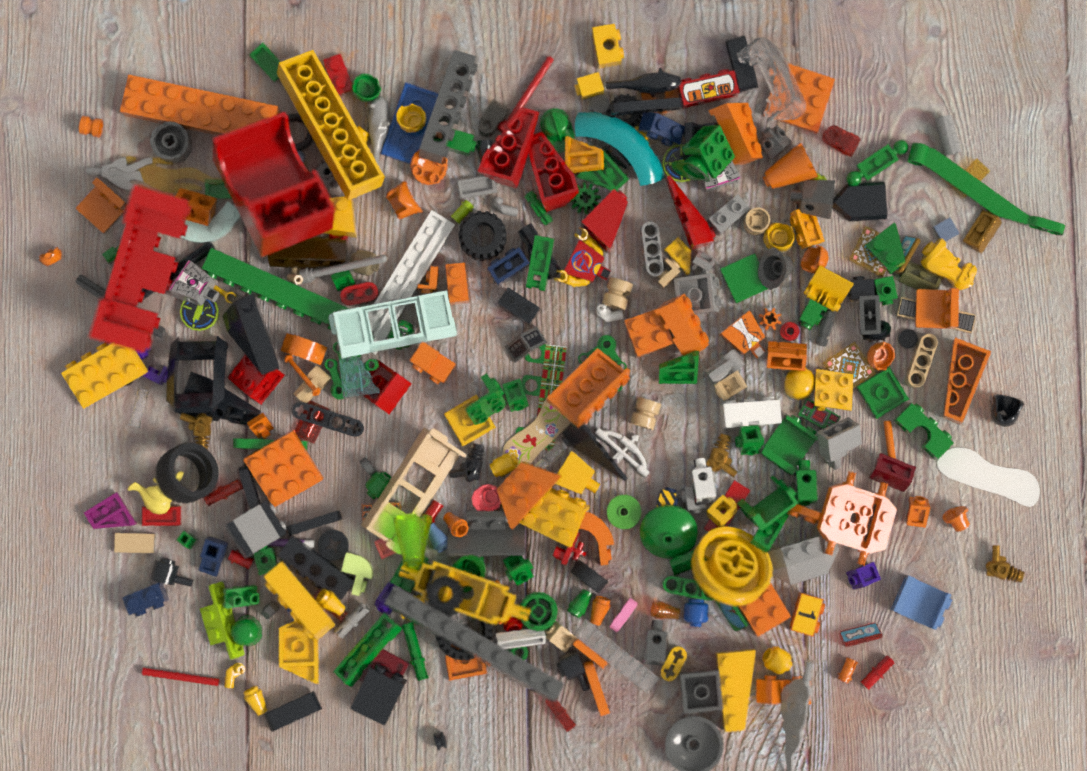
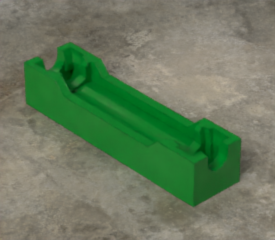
M383 613L333 672L345 684L352 687L362 676L365 668L403 628L389 615ZM388 622L392 625L390 628L386 626ZM346 671L349 673L347 678L344 674Z

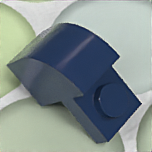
M208 536L200 555L202 560L198 571L217 577L227 552L228 542Z

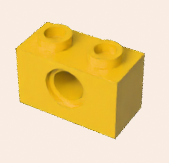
M615 23L592 27L598 68L621 65V59H624L623 47L619 48L618 40H621L620 30L615 28ZM606 42H611L614 47L610 50H607L604 48L603 44Z

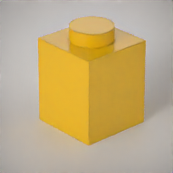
M599 72L577 78V84L574 87L577 96L580 95L582 100L604 94Z

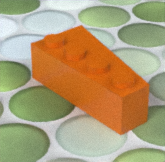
M956 337L953 339L942 418L959 425L963 423L992 351Z

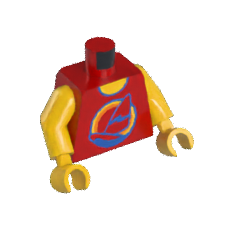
M579 227L582 230V234L579 236L575 233L574 236L580 240L565 270L556 271L560 273V279L554 278V281L563 282L572 287L587 286L589 283L594 282L596 276L607 281L611 270L601 266L604 261L602 249L597 241L588 234L586 229Z

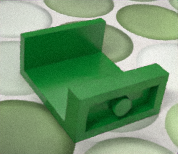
M794 415L784 417L782 423L779 424L759 453L790 476L797 470L798 461L803 459L813 443L818 440L817 432L809 426L806 428L800 424L801 420Z
M775 476L770 478L777 489L754 507L750 506L744 499L737 502L745 517L760 531H763L798 504L795 499L796 493L792 487L787 486L782 479L778 480Z

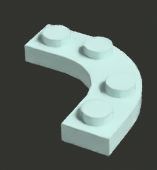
M227 202L208 226L186 220L185 224L188 225L186 235L182 236V238L194 243L216 241L224 237L235 226L241 216L237 208Z

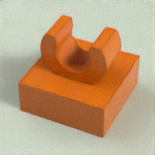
M263 412L247 422L257 438L262 436L264 439L271 435L269 431L274 429V426Z

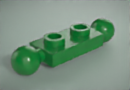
M897 140L892 149L887 144L856 165L859 171L849 172L846 176L847 183L850 186H857L860 184L862 177L867 182L897 162L899 159L896 155L905 154L909 148L908 143L905 140Z

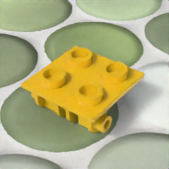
M819 266L803 294L806 295V298L814 301L817 300V303L821 302L823 306L825 304V307L831 309L832 312H838L841 303L854 283Z
M816 369L814 406L817 407V410L824 411L825 407L852 411L853 374Z

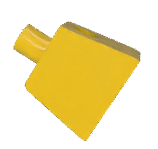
M572 451L558 472L562 477L555 483L578 494H582L585 488L595 494L601 485L591 478L595 471Z

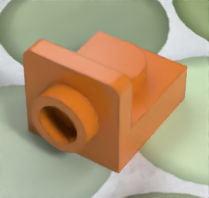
M431 266L430 271L426 272V282H429V285L417 284V289L421 290L422 294H431L433 291L437 292L439 268Z
M923 496L909 497L906 524L908 526L926 528L930 511L928 499Z

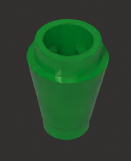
M582 589L568 604L567 611L580 619L586 612L592 594Z

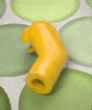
M235 663L226 670L225 688H234L235 678L245 672V666L242 663Z

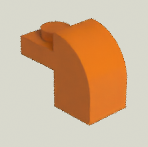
M286 333L280 351L321 365L327 347L300 336Z

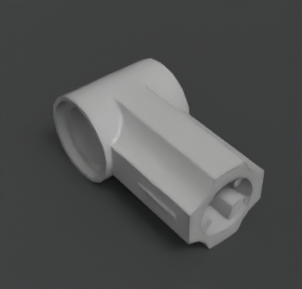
M733 349L724 355L720 361L705 370L712 383L715 384L728 374L737 371L745 363L737 351Z

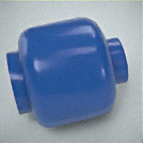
M689 599V602L684 604V621L689 622L691 627H702V623H706L709 619V605L704 603L702 599Z

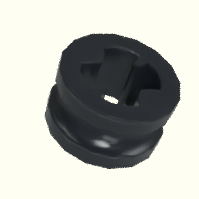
M443 731L439 735L434 733L433 736L437 750H441L442 747L448 748Z

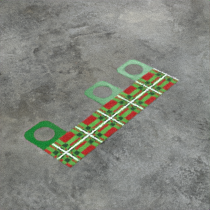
M544 344L539 347L542 352L540 358L533 359L530 355L525 356L527 362L544 364L542 377L525 375L522 379L525 395L539 396L537 416L547 397L563 382L567 347ZM533 379L537 382V389L531 392L525 388L527 380ZM518 427L516 429V434L524 430L525 427ZM555 439L543 450L554 451Z

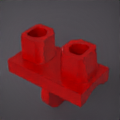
M577 533L571 547L567 546L566 550L556 546L552 556L560 560L564 565H567L572 551L575 552L572 557L575 561L578 560L580 555L586 556V552L582 551L584 543L579 541L577 548H574L580 533Z

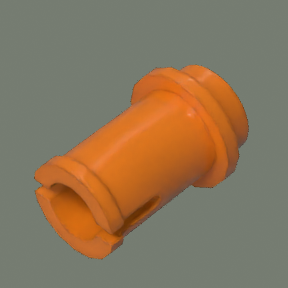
M846 657L842 670L838 673V679L845 683L852 681L851 676L858 662Z

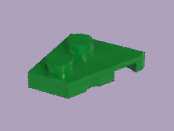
M605 151L604 170L580 172L577 175L580 179L611 191L613 189L618 191L630 180Z
M895 222L866 244L868 251L890 274L905 264V257Z
M694 351L659 364V384H697L699 351Z

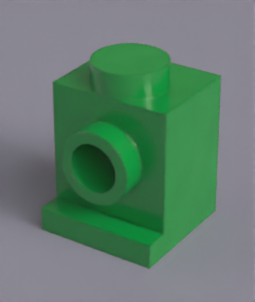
M810 299L798 319L801 323L800 326L809 331L814 324L818 326L823 317L820 313L826 312L827 308Z
M267 545L253 554L259 575L269 573L278 565L274 547L268 548ZM263 556L268 557L267 563L262 562Z

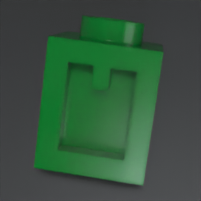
M520 378L502 384L511 412L521 411L529 406Z

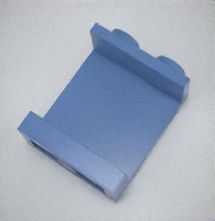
M905 575L890 610L937 630V627L940 628L944 621L943 613L945 609L948 610L951 605L952 599L950 597L952 594L934 588L912 576Z

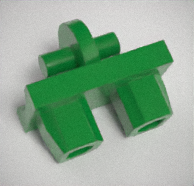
M255 584L223 589V608L225 609L257 605L259 603V593Z

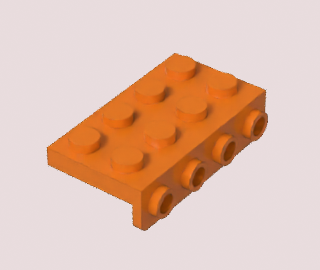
M597 348L547 397L546 402L579 428L583 423L587 424L595 411L598 412L603 408L608 398L612 399L618 391L617 389L621 385L625 386L628 383L631 370L628 368L624 370Z

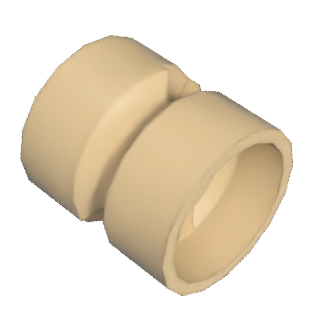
M753 208L744 217L743 228L750 235H760L769 226L770 215L763 208Z
M610 277L607 285L609 291L605 293L602 304L625 311L628 303L626 297L630 295L633 284Z
M638 397L635 405L637 412H633L630 423L653 430L656 423L654 416L659 414L661 404Z

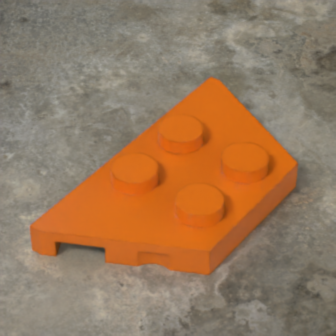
M524 461L514 469L497 488L511 529H514L562 475L552 473L541 467H535Z

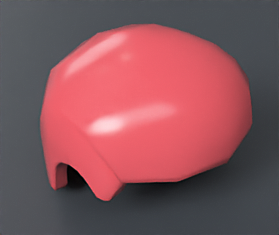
M483 484L473 492L471 498L472 505L477 511H496L500 508L501 501L495 485Z

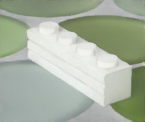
M513 630L496 633L495 642L504 649L545 644L546 635L544 630Z

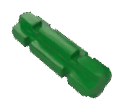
M534 191L528 192L524 197L528 203H531L530 206L537 217L541 218V223L544 226L550 224L553 219L550 214L547 215L542 202L539 199L537 200V195Z

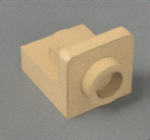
M666 258L664 260V264L670 271L665 270L658 277L660 279L658 285L662 289L680 273V266L673 259L669 260Z
M557 621L545 630L546 638L565 653L577 639L575 635Z

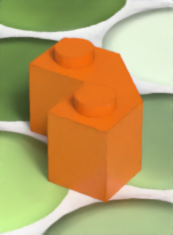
M423 341L410 359V362L413 363L412 368L420 373L425 371L431 375L429 379L438 385L440 382L445 384L456 367L454 362Z
M765 675V679H757L756 703L781 704L783 688L793 680L802 678V676H792V679H776L775 675Z

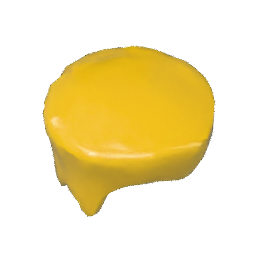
M771 223L763 236L765 246L768 249L775 247L780 252L788 251L794 242V230L792 226L786 224Z

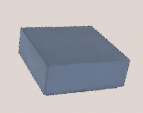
M951 218L932 227L938 238H943L945 241L960 234Z

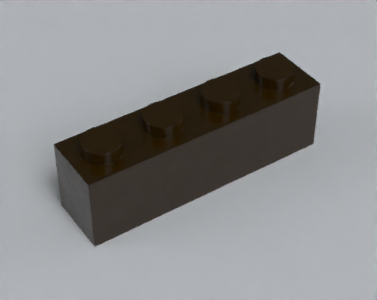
M340 238L307 239L269 254V266L321 269L347 263V241Z

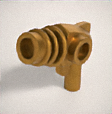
M203 412L199 413L197 417L182 413L180 420L188 422L189 430H193V435L198 436L194 438V440H198L195 443L208 449L209 445L206 444L209 441L206 440H210V438L206 436H211L212 417L207 416Z
M720 433L718 437L720 441H716L719 444H714L718 448H712L706 465L711 467L713 472H718L722 469L734 478L738 471L730 466L732 459L728 458L729 452L725 451V449L730 450L726 446H730L728 442L731 443V436Z
M992 545V561H988L985 564L987 569L986 575L994 576L1001 580L1007 578V581L1011 579V581L1021 583L1025 572L1014 568L1013 565L1010 567V563L1006 562V557L1000 556V545Z

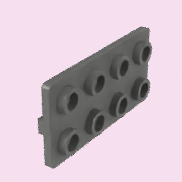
M467 511L468 532L462 537L453 536L448 528V556L525 555V526L518 524L514 529H511L509 524H506L504 511Z

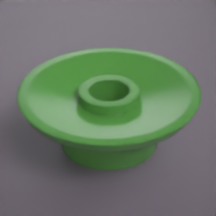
M619 495L614 497L608 504L607 517L616 528L629 529L639 522L641 506L634 497ZM622 508L627 509V515H621L620 511Z

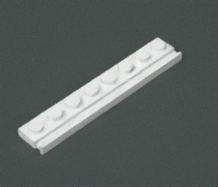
M431 210L374 304L412 297L417 284H420L455 224ZM406 305L394 307L397 320ZM388 308L370 311L368 317L374 338L373 341L385 340L392 327Z

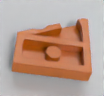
M798 504L787 512L792 517L798 518L800 516L806 522L814 525L815 523L818 524L821 515L820 512Z

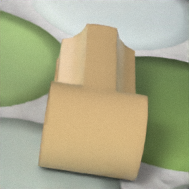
M318 365L307 375V378L313 385L321 390L332 379ZM305 381L293 393L304 403H308L314 397L312 390Z

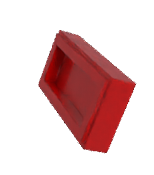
M142 506V526H181L182 506H170L169 510L164 514L152 513L146 506Z

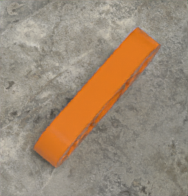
M593 661L584 662L583 665L600 716L610 714Z

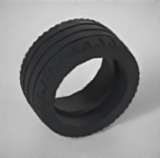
M184 443L169 449L161 456L157 463L155 475L161 492L170 500L184 504L195 502L210 494L217 485L219 470L213 454L208 449L196 443ZM178 456L188 458L198 469L199 485L195 491L184 487L176 477L175 463Z

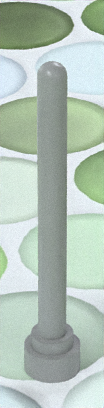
M379 255L316 270L307 267L300 269L299 275L303 278L302 283L306 284L315 280L316 277L383 263L387 261L386 255Z

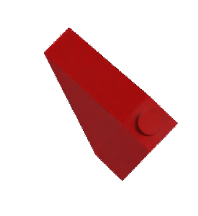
M544 133L533 134L529 157L541 201L546 212L566 206L579 193L575 175L565 164Z
M667 176L666 183L690 250L712 244L714 242L713 238L716 237L713 227H709L706 220L673 178Z

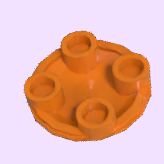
M418 150L411 159V173L422 184H437L444 178L447 172L448 160L443 157L441 164L419 157Z

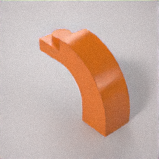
M586 511L579 529L587 530L595 536L598 542L600 565H609L608 561L612 560L611 549H607L606 545H614L612 534L600 518Z

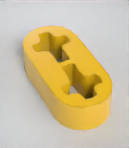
M675 646L669 651L665 663L660 670L664 680L673 681L678 676L687 658L684 648ZM681 650L683 658H678L676 663H674L675 656L673 652ZM671 664H673L674 667L672 671L674 672V675H669V677H666V673L664 672L665 668L669 669Z

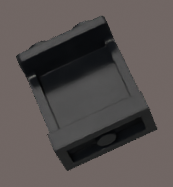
M372 664L350 709L385 726L407 680L397 672L387 671V668L381 664Z

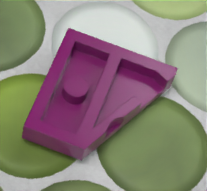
M118 492L84 512L93 529L137 524Z

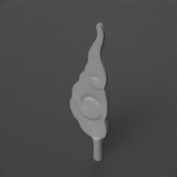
M806 659L802 678H797L789 685H786L781 694V715L784 719L783 728L786 741L785 758L787 771H793V756L800 746L802 729L807 720L808 702L812 696L811 673L814 661L811 659Z

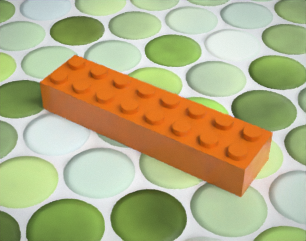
M129 74L120 112L124 116L160 124L169 121L176 122L184 129L217 136L277 115L281 111L275 105Z

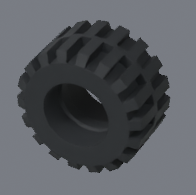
M489 211L471 213L468 218L465 217L464 222L459 227L460 245L472 259H479L480 261L492 260L493 257H497L503 251L506 244L507 234L505 225L496 214H491ZM478 226L490 227L494 232L492 243L483 247L475 245L471 238L473 230Z

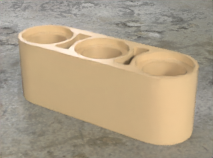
M925 334L917 341L905 376V383L910 388L920 387L926 380L938 344L937 338L932 334ZM925 338L930 339V348H926L923 345V340ZM919 356L925 359L924 366H920L917 363ZM913 374L919 377L918 384L912 383L911 376Z

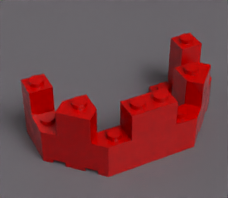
M133 185L123 223H126L120 246L105 297L99 301L89 337L142 353L146 349H150L154 328L158 329L161 318L158 317L159 313L140 308L138 304L143 302L145 292H142L143 288L166 294V291H169L173 284V280H170L172 272L176 273L179 262L175 261L176 257L154 251L155 247L159 248L161 237L158 236L159 233L178 239L186 235L188 225L185 223L192 207L188 205V200Z

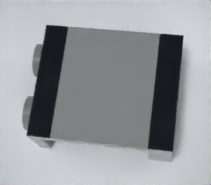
M264 501L225 525L226 530L244 559L252 556V554L278 538L285 536L287 527L281 519H277L275 515L277 511L272 503L268 504L267 501Z

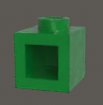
M893 276L874 279L875 295H879L882 306L893 304V300L898 298Z

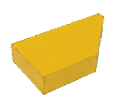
M677 237L664 251L677 262L688 276L690 274L691 250Z

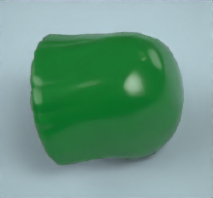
M244 615L239 617L233 624L230 633L236 644L254 646L262 638V626L254 616Z

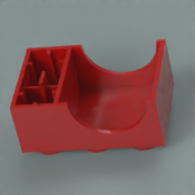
M286 112L213 138L212 160L261 257L333 229L336 209L316 170L310 172L303 164L290 133Z

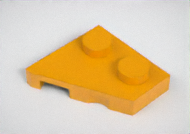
M565 136V164L573 173L604 170V151L602 149Z

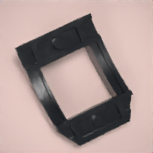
M178 336L171 344L167 367L166 401L169 402L174 413L214 412L219 407L218 404L221 401H225L228 343L219 336H217L216 341L180 342ZM214 360L213 393L176 394L179 361Z

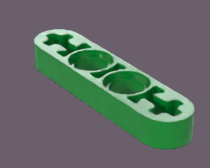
M233 438V448L260 449L274 440ZM301 441V443L307 450L308 441Z

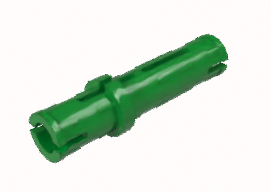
M414 623L401 625L410 653V664L413 665L417 681L429 678L424 663L426 660L421 653Z

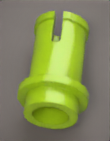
M468 200L462 201L460 207L451 214V217L458 224L470 211L473 212L474 206Z

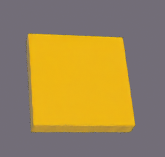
M477 394L444 413L463 447L496 428L490 417L484 423L475 425L466 413L465 409L479 399Z

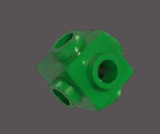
M759 425L740 427L738 436L735 437L736 448H739L740 455L752 456L760 453L761 446L764 445V437L761 434Z
M511 555L503 560L508 569L505 571L510 581L514 580L517 586L534 577L531 571L534 567L529 558L524 559L522 555Z

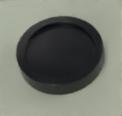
M906 329L898 336V342L903 348L909 349L917 344L918 336L913 330Z

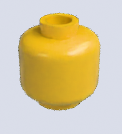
M778 646L768 648L763 654L762 661L766 669L778 675L790 670L792 661L791 654Z

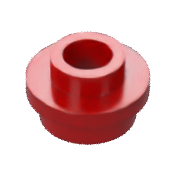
M786 322L782 325L780 334L784 340L793 341L799 336V327L794 322ZM788 328L793 329L792 335L787 333Z
M510 617L507 622L503 623V628L507 632L522 629V621L517 617Z

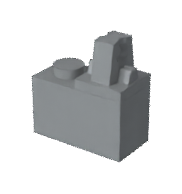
M849 417L817 432L819 453L828 462V466L834 470L841 467V457L847 455L846 451L862 444L860 425Z

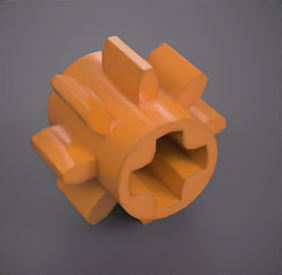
M765 308V315H758L759 318H762L758 325L763 324L765 331L769 327L775 331V324L780 325L782 323L778 321V317L781 314H776L775 308L770 312ZM769 315H771L772 320H774V322H771L770 324H768V320L765 319V317H768Z

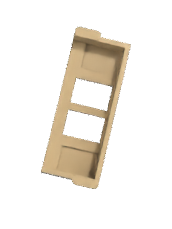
M434 428L431 430L422 429L401 465L361 524V526L386 541V546L399 555L404 554L405 548L402 547L404 541L459 456L464 458L466 456L465 453L447 442V436ZM413 462L418 463L435 475L424 493L403 480ZM399 484L420 497L410 515H407L388 502Z

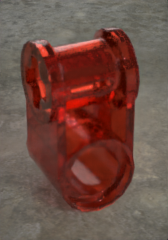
M831 125L822 134V140L826 145L849 157L853 156L861 141V138L836 125ZM831 132L834 133V138H833V139L830 138V137H831V134H830Z

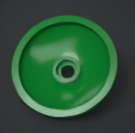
M662 505L652 509L644 516L640 525V539L644 547L653 555L665 559H673L675 556L688 553L695 545L698 536L697 524L693 516L685 509L674 505ZM670 536L671 539L667 540L665 537Z

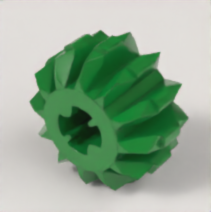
M583 182L582 189L577 185L579 193L570 202H575L571 206L572 209L579 207L577 210L578 214L584 209V214L588 215V209L592 212L595 209L593 206L597 207L599 202L596 200H601V195H596L599 192L598 188L592 191V183L589 185V188H586V183ZM583 195H586L591 200L588 199V202L584 203L580 197L583 198Z

